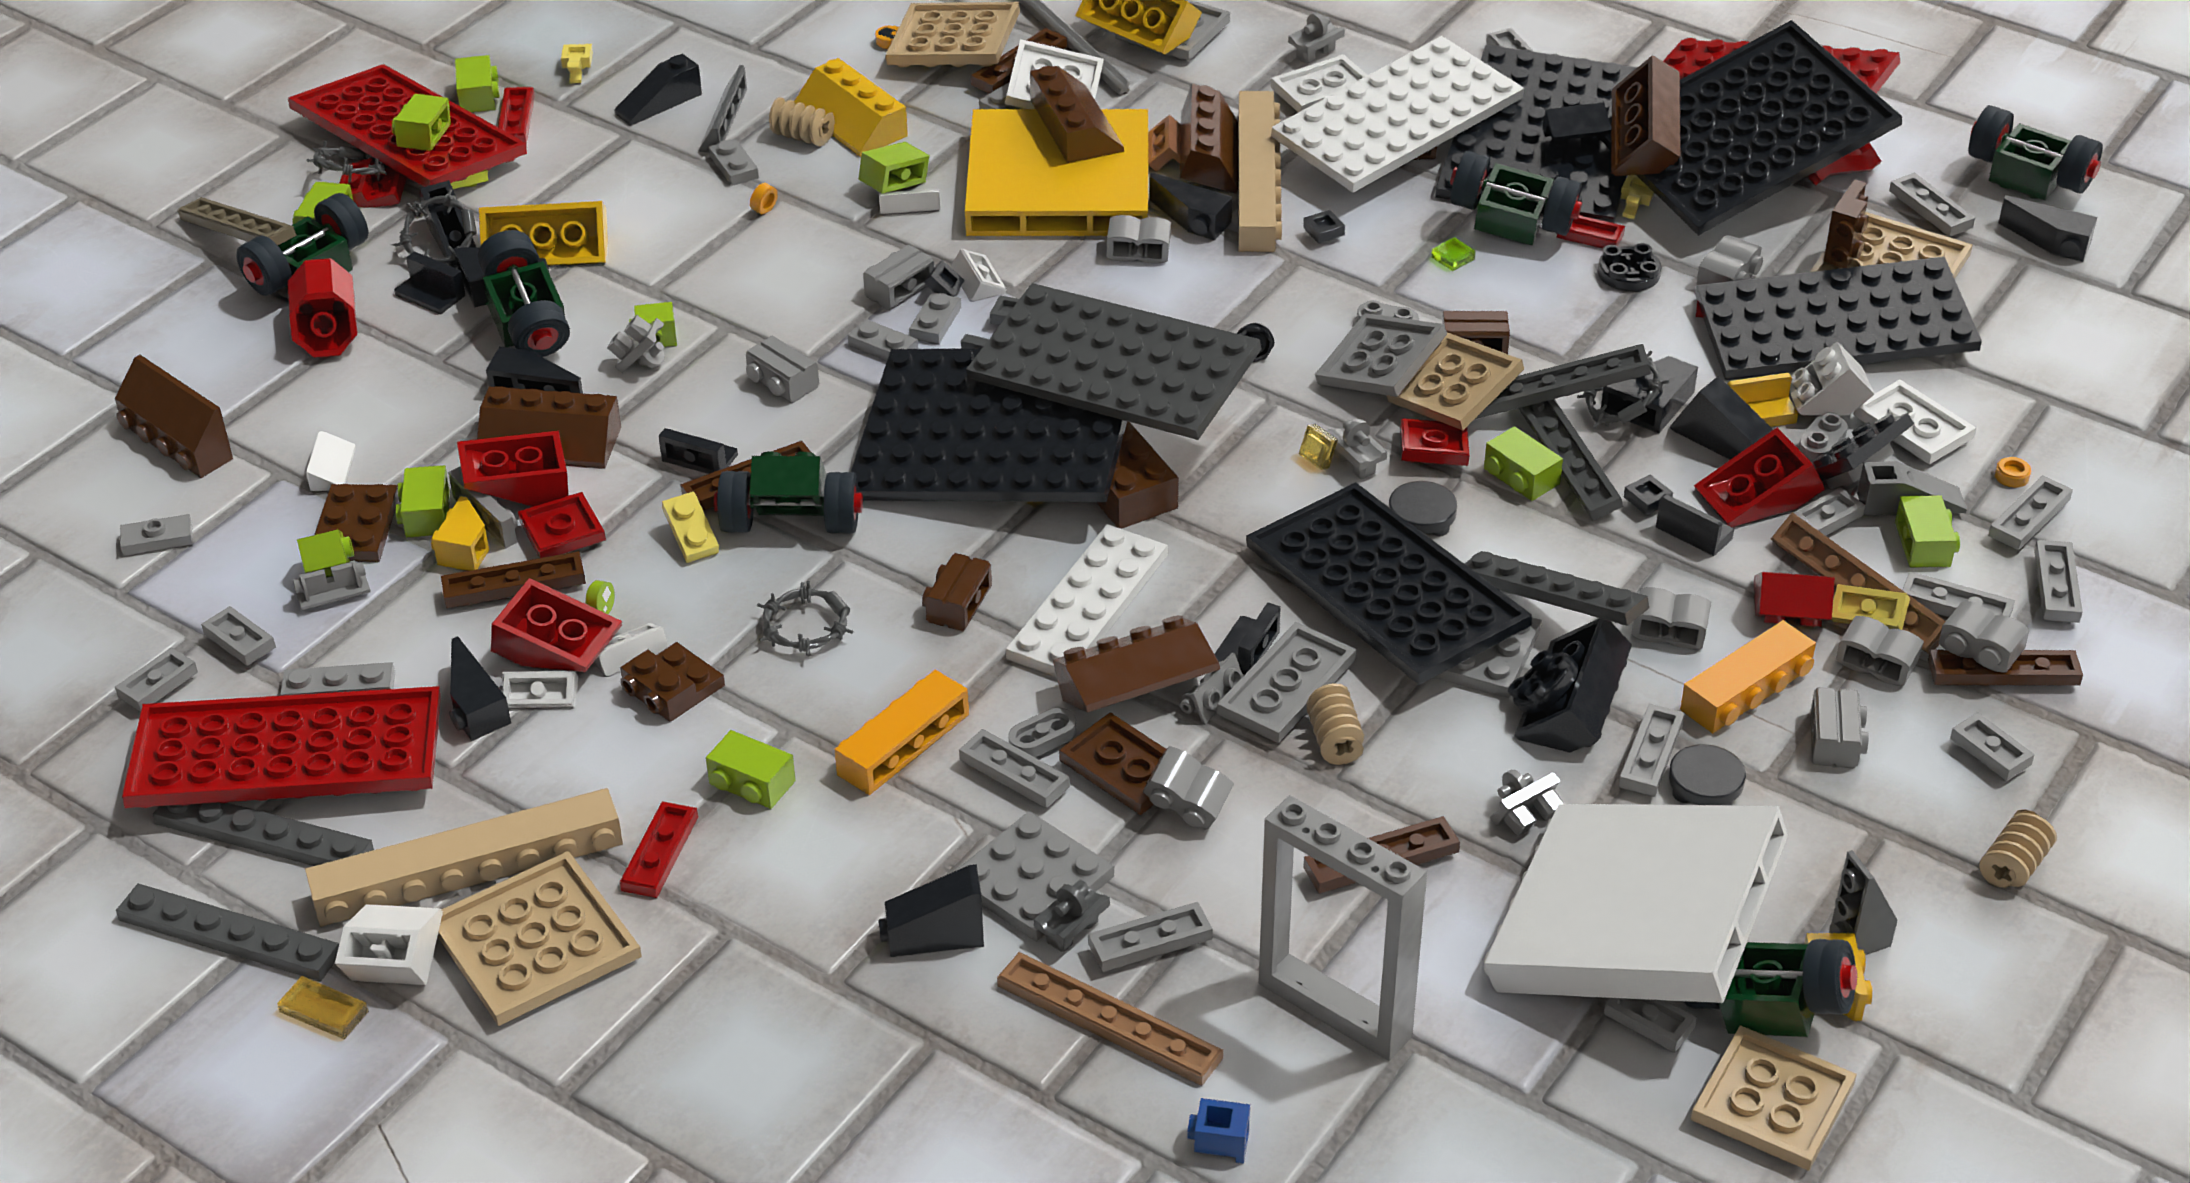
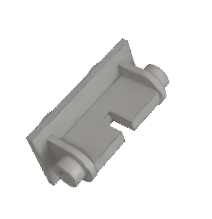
M353 560L349 563L331 567L333 576L327 578L324 569L300 574L299 579L293 580L301 610L319 607L371 592L365 576L366 572L363 562L356 563Z
M1231 653L1224 661L1219 662L1220 670L1206 674L1199 681L1200 686L1195 685L1188 693L1182 695L1180 708L1183 712L1187 714L1191 712L1199 713L1202 724H1206L1217 713V703L1243 677L1235 653Z

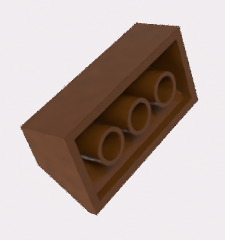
M1654 55L1649 57L1612 88L1611 173L1615 176L1659 174L1668 166L1675 164L1680 158V72Z
M1058 65L1044 66L1030 71V101L1067 163L1124 152L1123 144L1084 83Z
M1191 84L1181 111L1180 179L1237 194L1238 121L1220 91L1214 90L1207 85Z
M139 354L134 357L115 396L118 409L116 417L120 425L126 430L130 429L143 442L152 444L162 455L171 457L184 470H189L200 478L233 460L220 407Z
M489 387L480 406L477 439L559 431L566 465L606 468L622 427L617 396Z
M1181 615L1168 617L1162 620L1163 625L1154 628L1150 626L1134 628L1129 631V636L1120 639L1117 636L1102 638L1096 642L1097 646L1068 649L1063 652V657L1053 660L1062 700L1087 713L1220 670V665L1199 625L1196 622L1183 618Z

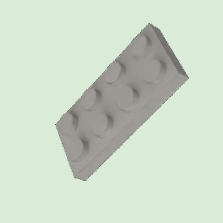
M1295 622L1217 703V715L1279 743L1307 713L1306 702L1309 696L1316 689L1335 683L1356 660V649Z

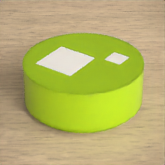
M600 580L592 582L586 593L585 604L609 614L615 600V590L612 583Z

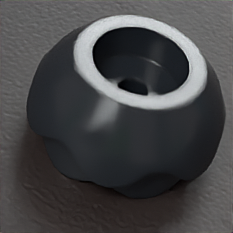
M1247 324L1236 333L1260 339L1262 349L1253 362L1266 359L1274 347V337L1271 331L1262 324Z

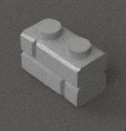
M909 244L899 251L891 253L888 258L875 266H870L863 273L864 294L872 301L879 302V305L886 309H892L900 302L927 287L924 282L934 268L932 257L919 252L918 249Z
M774 336L763 340L761 345L757 344L748 349L745 354L748 377L753 382H760L768 387L775 396L781 395L794 403L804 397V393L808 394L819 386L818 363Z
M1817 687L1814 689L1810 709L1812 762H1814V765L1832 766L1836 764L1837 767L1855 768L1858 766L1860 754H1867L1869 734L1868 732L1861 731V728L1866 726L1867 706H1860V696L1857 690L1840 689L1836 691L1835 688Z

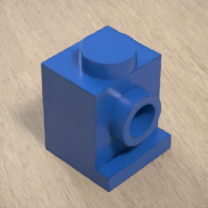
M1201 1098L1198 1115L1190 1114L1187 1139L1194 1140V1152L1236 1157V1163L1244 1164L1250 1131L1251 1104Z

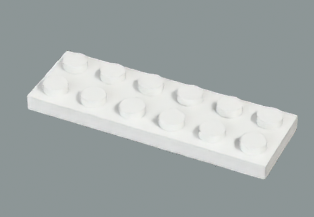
M1107 524L1006 648V659L1057 678L1053 660L1063 657V652L1071 648L1084 647L1088 649L1097 646L1096 642L1105 637L1168 556V545Z

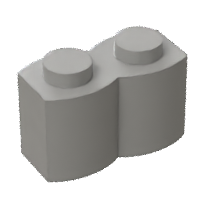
M1128 215L1111 217L1107 235L1106 257L1121 262L1136 259L1146 263L1167 262L1171 222L1159 217H1149L1141 220Z
M1725 235L1718 242L1715 249L1710 251L1700 263L1697 284L1749 279L1753 274H1758L1763 264V257H1761L1762 247L1730 235Z
M1655 587L1640 589V594L1648 596L1649 609L1634 620L1631 635L1648 642L1659 643L1667 641L1674 646L1682 648H1703L1711 607L1710 600L1693 594L1675 595L1668 590Z
M1964 601L1961 602L1943 624L1939 644L1945 650L1957 656L1973 658L1980 665L1990 670L2007 672L2026 648L2029 628L2014 618L1995 615L1982 605Z
M1855 616L1840 641L1836 660L1851 670L1865 673L1870 672L1883 682L1904 686L1919 661L1924 641L1908 631L1889 629L1886 625L1873 618Z
M1168 746L1160 757L1143 792L1157 807L1175 810L1188 825L1208 829L1217 819L1234 783L1219 771L1201 765L1188 753Z

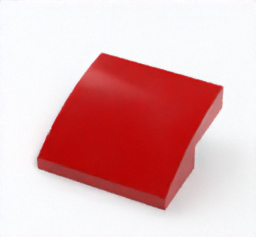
M372 158L351 163L353 168L375 165ZM386 165L385 172H387V175H380V181H377V176L352 173L351 182H348L349 175L346 176L342 173L339 184L350 185L353 201L358 207H383L400 203L407 177Z

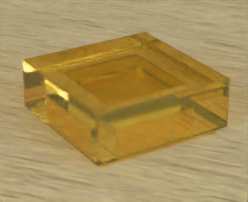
M1317 424L1307 425L1299 455L1320 470L1328 469L1338 439Z

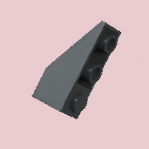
M1898 461L1863 462L1857 495L1859 501L1865 504L1864 515H1896L1900 496L1942 495L1946 509H1950L1952 514L1966 513L1967 511L1960 488Z
M1851 850L1847 852L1844 868L1841 873V882L1835 900L1829 933H1855L1858 950H1864L1865 955L1891 947L1898 920L1875 878L1854 851Z

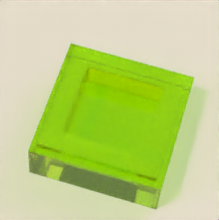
M1453 237L1432 248L1431 258L1451 271H1455L1475 260L1476 251Z

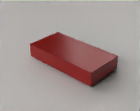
M1579 215L1577 220L1573 219L1567 235L1557 234L1556 238L1603 249L1607 245L1619 246L1624 236L1625 226Z

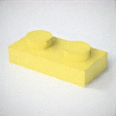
M694 491L662 501V510L686 563L719 553V544Z
M1837 584L1833 600L1832 621L1851 624L1855 616H1866L1880 621L1889 629L1902 630L1910 597L1907 593Z

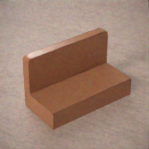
M1170 114L1148 132V165L1156 172L1172 158L1180 163L1181 124Z

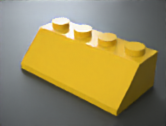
M1082 0L1075 16L1165 55L1190 38L1202 12L1186 0Z
M840 58L829 60L825 64L815 67L794 100L795 105L800 102L805 105V108L809 105L815 107V110L822 108L825 110L826 115L832 112L835 120L832 136L860 157L862 152L885 147L908 136L906 106Z
M602 201L479 207L481 245L496 233L517 230L525 233L531 239L540 259L545 258L548 266L606 263L608 242L606 206Z

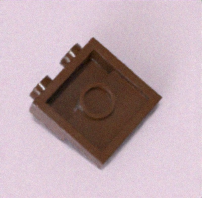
M1854 179L1832 210L1823 262L1841 268H1848L1854 258L1859 259L1864 247V241L1860 240L1861 234L1865 232L1869 221V216L1865 215L1868 196L1864 195L1866 182Z
M675 642L657 655L647 649L620 667L622 676L620 683L624 691L629 696H635L645 703L652 713H658L669 722H672L725 686L722 673L678 642Z

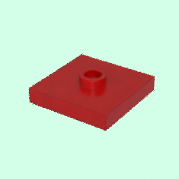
M1401 419V461L1468 466L1470 457L1468 427L1460 430L1440 421Z
M583 492L518 511L519 522L539 558L565 554L606 541L605 531Z

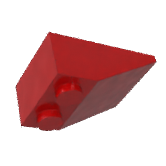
M1778 427L1694 485L1697 492L1730 527L1797 509L1825 489L1813 463Z
M559 431L457 442L464 489L533 507L569 496L567 468Z
M529 578L492 622L491 652L521 666L586 672L621 628L622 621Z

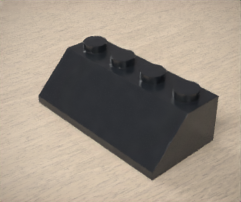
M1598 618L1551 640L1547 650L1550 655L1562 652L1568 653L1578 664V674L1566 693L1551 706L1534 714H1522L1515 732L1518 740L1570 753L1582 747H1591L1600 739L1604 722L1610 713V706L1614 694L1619 688L1618 683L1623 669L1627 665V658L1632 647L1629 640L1611 621Z

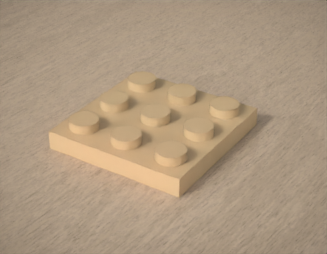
M1447 333L1398 397L1387 395L1388 402L1464 430L1524 370L1522 359Z
M1739 1026L1694 1106L1691 1120L1810 1171L1855 1084L1857 1074L1748 1028Z

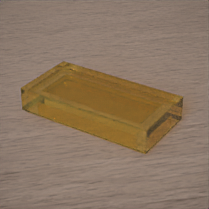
M301 976L277 1003L280 1013L344 1040L369 1012L366 1002L304 976Z

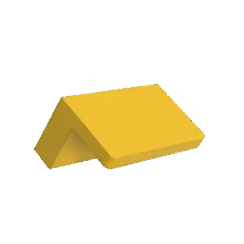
M1789 373L1740 379L1727 383L1770 427L1797 423L1798 411L1789 398L1792 377Z

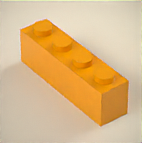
M1782 620L1686 682L1683 688L1680 710L1713 734L1725 725L1733 724L1740 715L1749 709L1757 708L1764 699L1775 692L1779 693L1784 690L1790 682L1799 676L1807 675L1814 665L1813 656L1816 642Z
M936 669L924 679L917 681L910 690L900 698L893 700L886 709L873 719L868 720L862 728L848 739L841 741L838 747L834 749L837 776L864 793L871 795L969 715L968 688Z

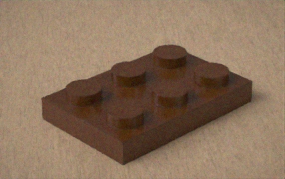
M331 484L315 535L340 530L343 536H349L352 542L354 556L349 557L350 562L353 560L355 562H380L396 510V504L399 500L398 485Z
M1109 712L1059 750V761L1139 815H1142L1154 805L1143 792V789L1166 748Z

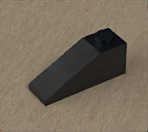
M683 53L659 63L614 109L615 114L632 126L702 95L699 65Z
M1152 172L1149 175V200L1187 232L1215 241L1232 222L1231 196Z
M450 180L420 188V202L436 196H445L448 194L449 188L452 189L451 195L456 197ZM429 204L424 208L428 216L424 215L436 243L444 257L447 258L453 254L448 247L451 246L452 249H455L457 246L460 247L467 237L463 228L462 210L454 206L451 208L450 213H447L448 206L444 204ZM473 237L469 247H476ZM456 260L448 262L449 266L457 267Z
M2005 195L1998 223L2053 255L2084 262L2092 242L2098 217Z
M499 346L486 369L489 387L583 393L579 376L530 350Z
M458 636L452 638L450 696L453 709L449 711L455 728L458 731L463 729L470 740L473 741L511 724L507 698Z

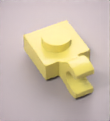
M592 44L563 45L561 64L562 68L570 70L569 83H581L582 69L591 67L593 56Z
M1628 175L1622 187L1621 198L1626 200V207L1622 216L1634 220L1639 205L1649 206L1654 196V192L1636 175Z

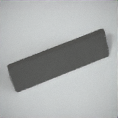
M739 65L726 86L699 147V152L709 153V146L719 144L726 139L747 91L744 65Z

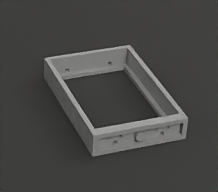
M1289 795L1264 819L1258 984L1390 1061L1413 1036L1427 871ZM1294 847L1388 900L1380 1006L1289 954Z

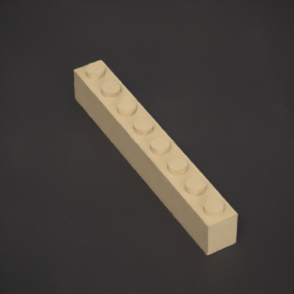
M1239 91V252H1275L1276 240H1282L1280 142L1271 137L1272 126L1280 123V103H1274V91Z
M608 788L305 868L318 922L320 927L352 919L366 904L400 906L521 873L567 851L576 858L623 845L619 817Z

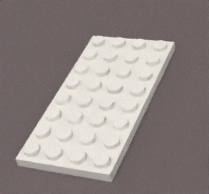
M1440 36L1272 126L1271 137L1354 193L1522 99L1524 88L1448 39Z

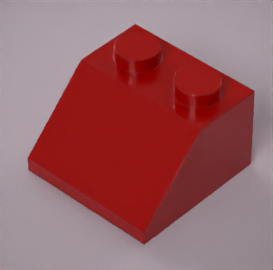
M1761 572L1754 576L1755 616H1764V623L1778 624L1782 620L1786 622V618L1800 619V626L1822 627V621L1832 620L1835 577Z

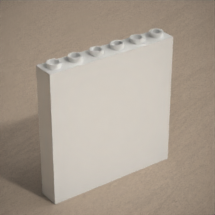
M1558 804L1552 819L1547 823L1546 832L1540 845H1537L1535 848L1533 860L1528 870L1523 874L1519 890L1510 902L1509 911L1504 922L1498 927L1497 937L1490 951L1485 955L1484 971L1489 976L1495 992L1723 1003L1788 838L1779 806Z

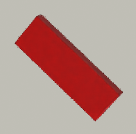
M534 87L505 88L498 128L526 144L535 98Z
M661 802L620 880L621 891L653 898L658 897L698 819L697 808Z

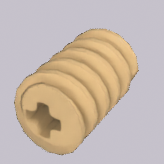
M778 97L774 100L769 114L770 129L776 135H783L787 138L793 137L795 140H803L816 146H824L832 137L835 124L834 115L832 112L826 115L825 110L822 108L815 110V107L811 105L805 108L803 103L799 102L795 105V102L792 100L785 102V99Z
M1336 683L1327 684L1316 689L1306 702V710L1310 716V722L1317 737L1316 740L1320 747L1321 755L1324 760L1335 765L1348 764L1357 760L1363 755L1364 748L1362 743L1364 742V733L1357 718L1353 701L1350 698L1349 690L1344 685Z
M2026 809L2017 810L1980 860L1979 869L1982 876L1989 884L2000 888L2025 885L2037 869V866L2042 862L2043 857L2048 854L2050 848L2057 841V833L2047 820L2041 818L2035 812Z

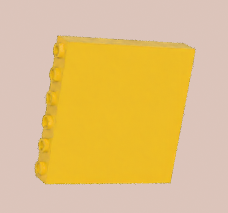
M973 109L965 201L966 236H1107L1109 221L1113 216L1128 215L1140 220L1148 218V109H1101L1123 144L1124 152L1067 163L1036 109Z

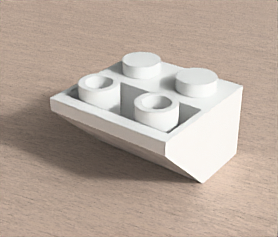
M1838 341L1831 347L1822 349L1817 354L1815 360L1805 368L1796 370L1791 376L1790 394L1797 411L1801 415H1824L1827 413L1850 415L1875 395L1862 366Z
M366 904L344 925L335 964L351 981L427 985L443 911L441 908Z

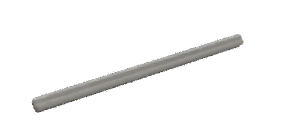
M1017 0L1047 29L1067 37V47L1072 52L1104 59L1100 78L1115 92L1122 95L1124 92L1128 93L1130 91V81L1042 0Z

